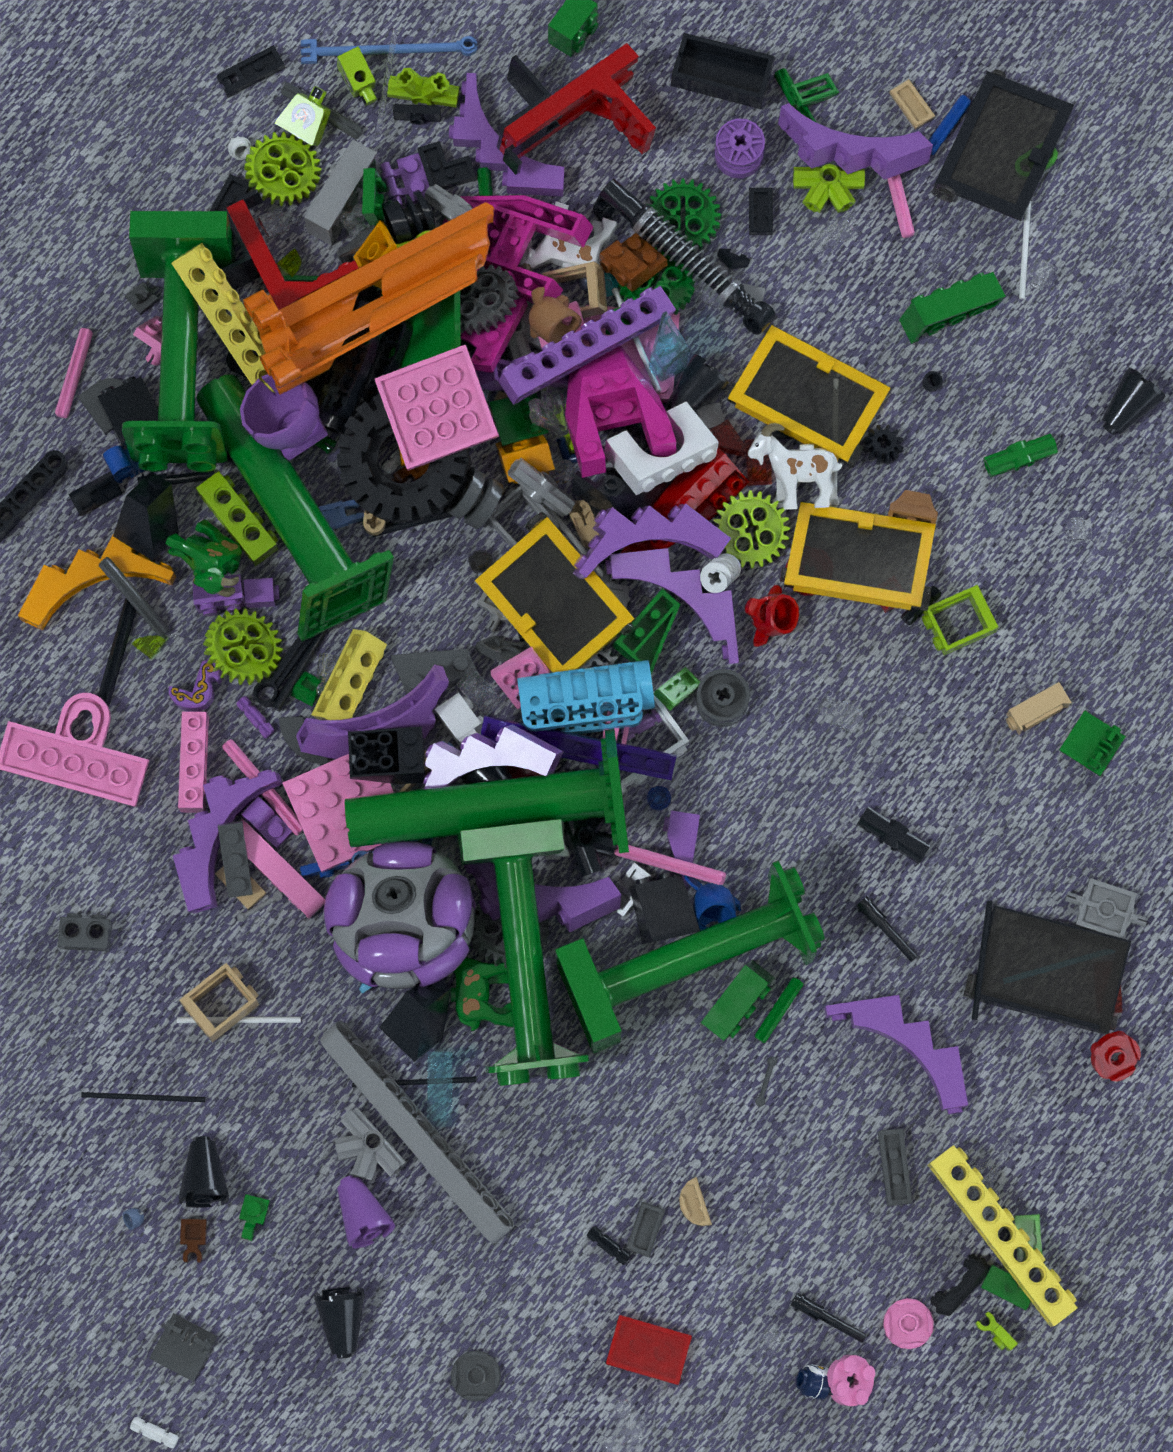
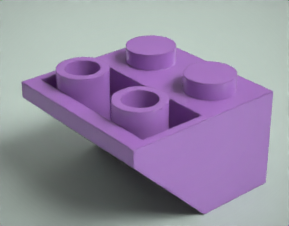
M241 574L225 576L228 579L235 578L236 576L239 577V582L236 585L224 586L226 588H235V593L230 597L218 594L212 595L193 583V601L198 613H203V616H214L218 614L217 611L227 609L229 613H232L237 608L238 611H241V607L246 606Z

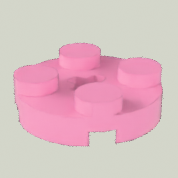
M844 1355L839 1360H835L830 1365L827 1373L833 1400L843 1406H857L867 1403L874 1385L875 1369L864 1358L857 1355ZM853 1376V1384L849 1387L850 1383L847 1381V1378Z

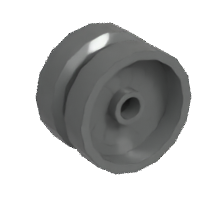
M471 467L470 470H467L466 477L468 479L464 489L459 490L457 493L458 498L451 506L449 504L446 506V512L458 519L464 516V523L479 529L487 522L498 505L503 491V484L491 477L485 480L483 472Z
M728 669L714 670L705 675L699 683L696 694L697 711L702 719L710 725L717 727L732 726L739 722L746 714L750 699L749 686L745 679L735 671ZM724 696L725 699L720 701L719 697Z

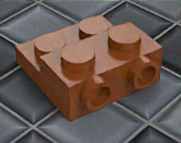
M637 233L633 234L623 243H620L618 240L599 253V263L606 273L610 272L621 286H626L632 292L668 265L667 259Z

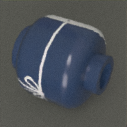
M809 1364L800 1369L796 1378V1386L800 1393L808 1398L826 1399L832 1393L827 1377L829 1368Z

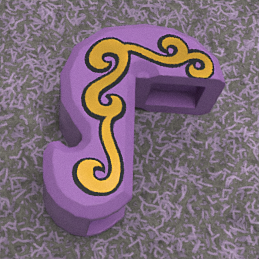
M209 659L202 661L192 693L169 686V695L178 708L187 712H201L208 709L215 695L212 682L220 684L223 681V678H221L222 671H213L216 666L215 663L208 664L207 661Z

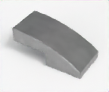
M637 861L633 863L622 880L616 885L622 895L620 909L615 911L623 917L633 906L630 886L636 885L635 880L650 877L652 881L655 877Z

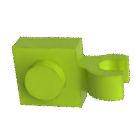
M986 1312L985 1316L989 1319V1324L983 1326L977 1321L975 1323L976 1327L981 1331H990L994 1336L992 1341L1000 1350L1006 1348L1007 1351H1011L1018 1343L996 1322L990 1312Z

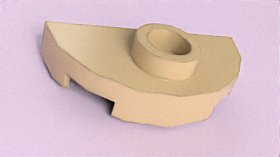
M697 1177L688 1181L681 1190L679 1198L680 1210L684 1217L692 1224L710 1226L712 1223Z

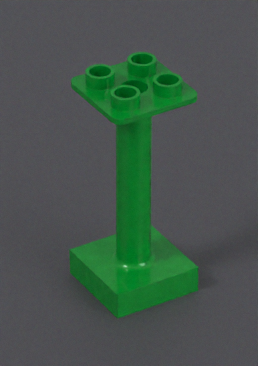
M130 211L129 239L140 278H164L158 421H127L122 423V433L131 460L138 462V466L142 470L160 472L168 468V463H187V468L192 471H213L216 469V463L227 461L228 454L220 424L212 421H194L199 304L173 267L172 262L195 246L203 243L205 248L209 249L212 253L213 260L220 269L234 263L236 251L227 211ZM199 269L200 273L205 276L203 270Z
M561 819L460 831L458 840L461 866L493 862L495 866L516 1048L494 1065L486 1066V1072L497 1073L498 1085L500 1086L529 1083V1069L546 1067L547 1078L550 1080L580 1076L579 1063L589 1061V1055L578 1054L553 1043L532 869L533 857L556 855L564 850Z
M778 860L771 864L768 873L770 890L767 904L601 972H597L583 938L555 949L557 968L592 1053H597L621 1042L622 1031L612 1009L614 1006L780 938L785 939L799 950L805 965L811 964L816 956L817 949L821 948V941H824L825 937L815 913L812 912L805 916L801 913L798 903L802 902L801 896L805 894V890L795 867L783 871Z

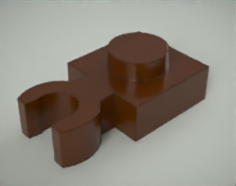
M181 1219L180 1245H187V1249L183 1253V1261L185 1263H188V1256L191 1253L197 1254V1263H201L203 1260L199 1245H206V1219Z

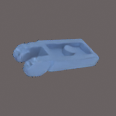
M355 500L338 501L319 506L332 530L363 521L364 513L346 516L345 510L360 507Z

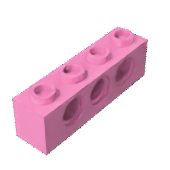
M182 712L178 808L180 812L184 813L206 811V794L203 785L207 784L209 716L207 712Z

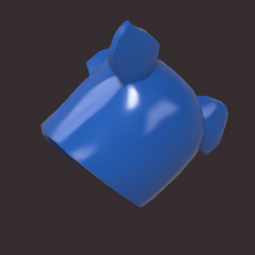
M684 875V879L696 890L693 898V910L700 931L709 928L706 925L712 921L721 923L735 917L736 908L737 911H741L740 901L726 887L714 883L702 885L696 878Z

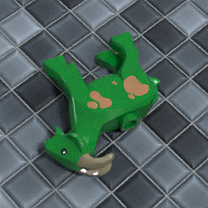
M206 519L198 522L195 530L204 533L210 540L202 536L198 537L195 534L184 540L176 533L167 538L165 544L172 547L168 550V553L182 558L194 571L193 575L195 578L193 583L212 595L218 594L230 597L235 593L234 587L226 588L224 586L236 585L239 582V577L236 576L235 578L228 579L224 575L235 573L239 567L242 548L238 543L220 533L219 529Z
M466 957L456 970L453 971L456 976V987H451V1002H455V1012L460 1022L470 1026L471 1031L478 1029L480 1021H489L494 1025L514 1028L511 1002L501 1008H496L488 1003L489 985L508 984L507 968L504 967V962L499 963L496 967L495 963H485Z

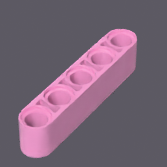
M242 819L248 859L281 893L283 892L289 898L290 902L310 919L325 904V899Z

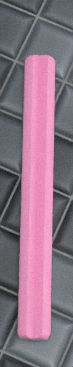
M232 739L223 744V750L246 777H249V779L258 777L259 770ZM273 788L262 794L296 836L300 835L303 829L296 814Z
M618 845L614 850L616 856L717 885H723L725 882L726 873L631 845H628L629 852L619 853Z

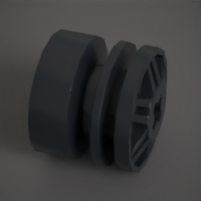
M420 190L413 191L414 203L409 194L404 195L406 205L404 207L400 205L397 199L381 204L389 230H394L396 236L394 239L395 244L414 240L413 233L419 235L424 232V229L427 231L435 229L433 212Z

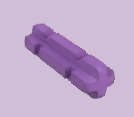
M243 696L237 701L236 704L242 712L244 711L245 716L256 729L259 728V732L264 738H268L274 733V728L269 722L266 723L265 717L254 705L252 706V702L247 696Z
M653 709L651 714L646 713L643 715L639 725L629 728L627 741L634 738V734L638 733L639 735L655 726V722L660 723L662 719L659 713ZM624 728L620 729L622 735Z

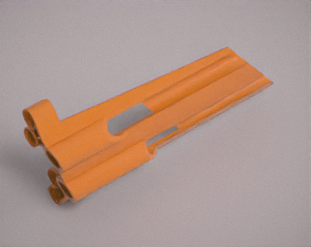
M485 202L280 310L275 305L270 294L267 295L264 290H260L243 299L248 314L259 330L266 352L260 356V361L268 375L272 376L279 395L329 370L338 356L476 282L478 279L477 269L484 266L489 250L488 224L493 222L494 207ZM382 280L383 296L353 311L358 293ZM369 327L370 332L343 345L345 339Z

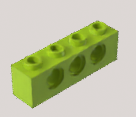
M218 471L196 487L197 493L256 567L279 550L276 544L279 540L271 530L266 531L262 526L264 521L256 511L252 513L247 506L250 503L242 493L238 495L234 491L233 487H235V484L228 475L223 477ZM223 495L231 497L230 501L226 504L219 502L220 497ZM238 513L245 515V519L241 522L233 520V517ZM256 531L260 533L259 538L256 540H249L247 538L251 532Z

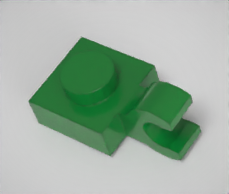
M245 1194L239 1216L240 1220L246 1221L241 1235L242 1239L252 1241L256 1224L264 1225L270 1200Z

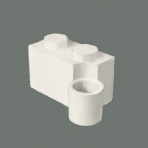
M458 692L435 709V713L457 744L461 746L466 736L469 737V735L475 733L481 734L483 718L481 715L476 717L472 711L474 706L467 696L462 698Z

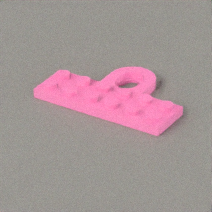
M92 693L76 694L64 704L55 734L8 721L0 747V770L133 807L137 806L150 760L103 747L111 722V714L105 701ZM88 710L92 713L93 733L86 740H77L71 732L72 723L78 718L81 711Z

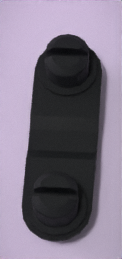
M975 1254L968 1255L970 1260H964V1267L969 1270L963 1275L959 1285L953 1287L946 1296L942 1291H938L935 1293L936 1298L934 1296L931 1297L930 1301L936 1307V1313L950 1316L988 1274L989 1267L985 1258H978Z

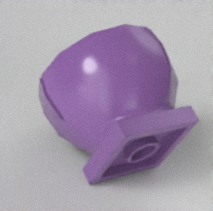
M267 374L262 376V379L268 383L275 393L263 381L258 379L246 391L240 407L242 425L257 443L266 448L281 450L284 457L290 461L326 437L328 433L319 417L317 396L306 382L279 395L272 376Z

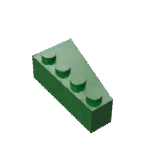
M982 272L973 276L969 281L964 282V280H960L952 284L950 288L944 289V287L934 290L931 295L925 297L924 295H919L913 298L899 321L910 343L913 344L918 342L919 337L926 332L929 336L938 333L939 330L947 325L946 323L953 326L966 319V314L971 318L998 306L1006 296L994 272L985 275Z

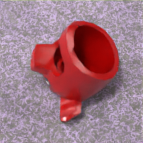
M774 585L768 595L760 599L750 598L745 605V613L751 616L752 624L756 628L753 645L759 647L767 644L769 637L791 633L797 625L799 606L794 598L782 594V588L779 585Z

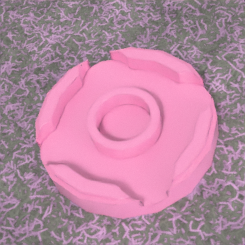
M908 1298L892 1304L884 1315L883 1323L888 1339L894 1345L904 1349H914L922 1346L930 1338L934 1325L930 1310L920 1301Z

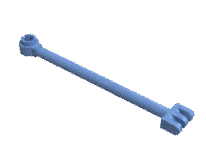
M466 36L460 41L449 43L359 46L363 55L461 52L465 56H471L478 49L476 39L471 36ZM304 39L300 41L301 47L310 46V48L301 49V55H310V57H302L301 64H317V57L339 56L357 46L317 47V39ZM466 42H471L472 46L466 47L464 46V44Z

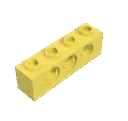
M353 629L311 715L319 720L353 718L358 704L363 699V693L368 683L372 680L379 661L383 658L387 644L367 631Z

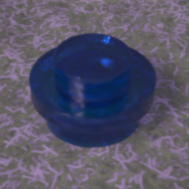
M663 786L651 788L647 794L648 805L654 810L666 809L671 802L669 790Z

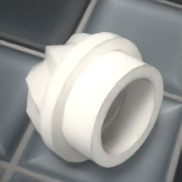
M237 136L236 138H231L228 152L233 158L244 160L246 155L250 154L251 143L245 137Z

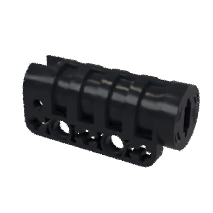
M356 300L353 311L361 308L369 302ZM405 320L335 358L328 370L329 375L326 382L321 383L318 393H320L318 399L319 417L325 429L339 435L344 434L346 431L344 425L350 416L354 417L358 413L356 409L364 402L370 403L374 392L377 391V395L380 394L375 378L382 376L383 373L386 375L398 370L413 334L411 323ZM369 327L345 339L343 345L370 332ZM395 347L394 355L389 358V352Z

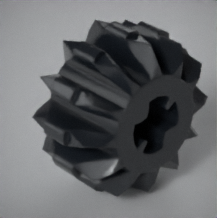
M888 424L885 430L882 429L881 425L876 426V431L873 429L868 430L869 436L864 437L863 440L866 444L863 451L866 453L870 452L868 455L869 460L877 457V465H880L882 459H884L886 465L890 464L891 459L898 460V453L903 451V447L900 445L903 443V437H896L899 433L898 429L890 432V425ZM881 441H886L885 448L880 447Z

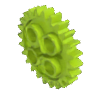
M273 132L272 139L264 135L263 143L256 140V147L251 146L250 154L246 155L245 161L248 163H245L244 170L248 172L245 174V179H251L248 186H256L255 189L259 193H263V201L268 197L271 198V205L276 200H279L280 206H283L284 201H288L289 205L292 206L294 199L302 203V195L309 198L310 191H315V184H318L320 177L317 176L321 173V168L317 167L320 164V159H314L317 152H309L311 145H303V140L301 139L298 141L294 140L295 135L293 134L290 138H286L285 132H282L281 137L278 138L277 134ZM277 153L280 157L273 158L269 154ZM299 159L303 164L296 165L292 160ZM270 173L273 178H266L263 174ZM292 180L296 185H288L285 181Z
M752 490L748 491L747 497H744L743 493L739 492L738 500L730 496L731 504L723 502L722 505L725 510L716 511L721 516L720 519H713L712 521L718 524V529L731 538L724 548L725 553L731 554L740 560L741 568L744 567L746 562H749L750 569L754 568L755 562L760 567H763L764 559L772 563L771 555L779 557L780 554L777 549L786 548L781 541L789 540V537L784 535V531L790 530V527L783 525L789 518L781 517L785 509L777 510L776 507L779 501L771 504V495L762 499L761 491L757 493L756 497H753ZM756 508L764 510L765 518L763 521H756L754 519L753 511ZM744 509L748 510L751 526H756L757 528L754 531V537L758 544V550L754 549L751 534L745 532V529L748 528V522L743 512ZM732 515H739L741 517L742 525L740 528L731 526L730 517ZM767 531L771 534L772 541L770 544H763L760 541L759 536L761 532ZM739 538L748 540L749 548L746 551H740L737 548L736 543Z
M236 608L232 615L225 611L223 617L218 615L215 622L210 624V630H207L205 633L207 639H205L203 645L208 648H206L204 655H211L207 663L216 664L213 671L221 670V678L229 675L230 683L235 678L238 679L239 685H242L245 679L249 685H252L254 678L259 683L262 681L263 676L268 678L271 671L274 672L277 668L276 664L281 660V657L278 655L281 654L283 649L277 646L282 640L274 638L278 630L271 631L270 627L273 623L265 624V616H262L260 619L256 618V611L251 616L248 615L247 609H244L242 614H239ZM247 631L255 633L256 637H251ZM224 634L231 635L233 640L227 639ZM253 653L260 655L262 660L256 659ZM229 656L236 657L239 662H233Z

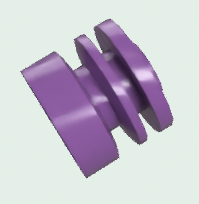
M737 118L725 123L716 135L714 159L717 167L725 175L732 178H745L753 175L763 162L765 137L762 130L756 123L748 119Z

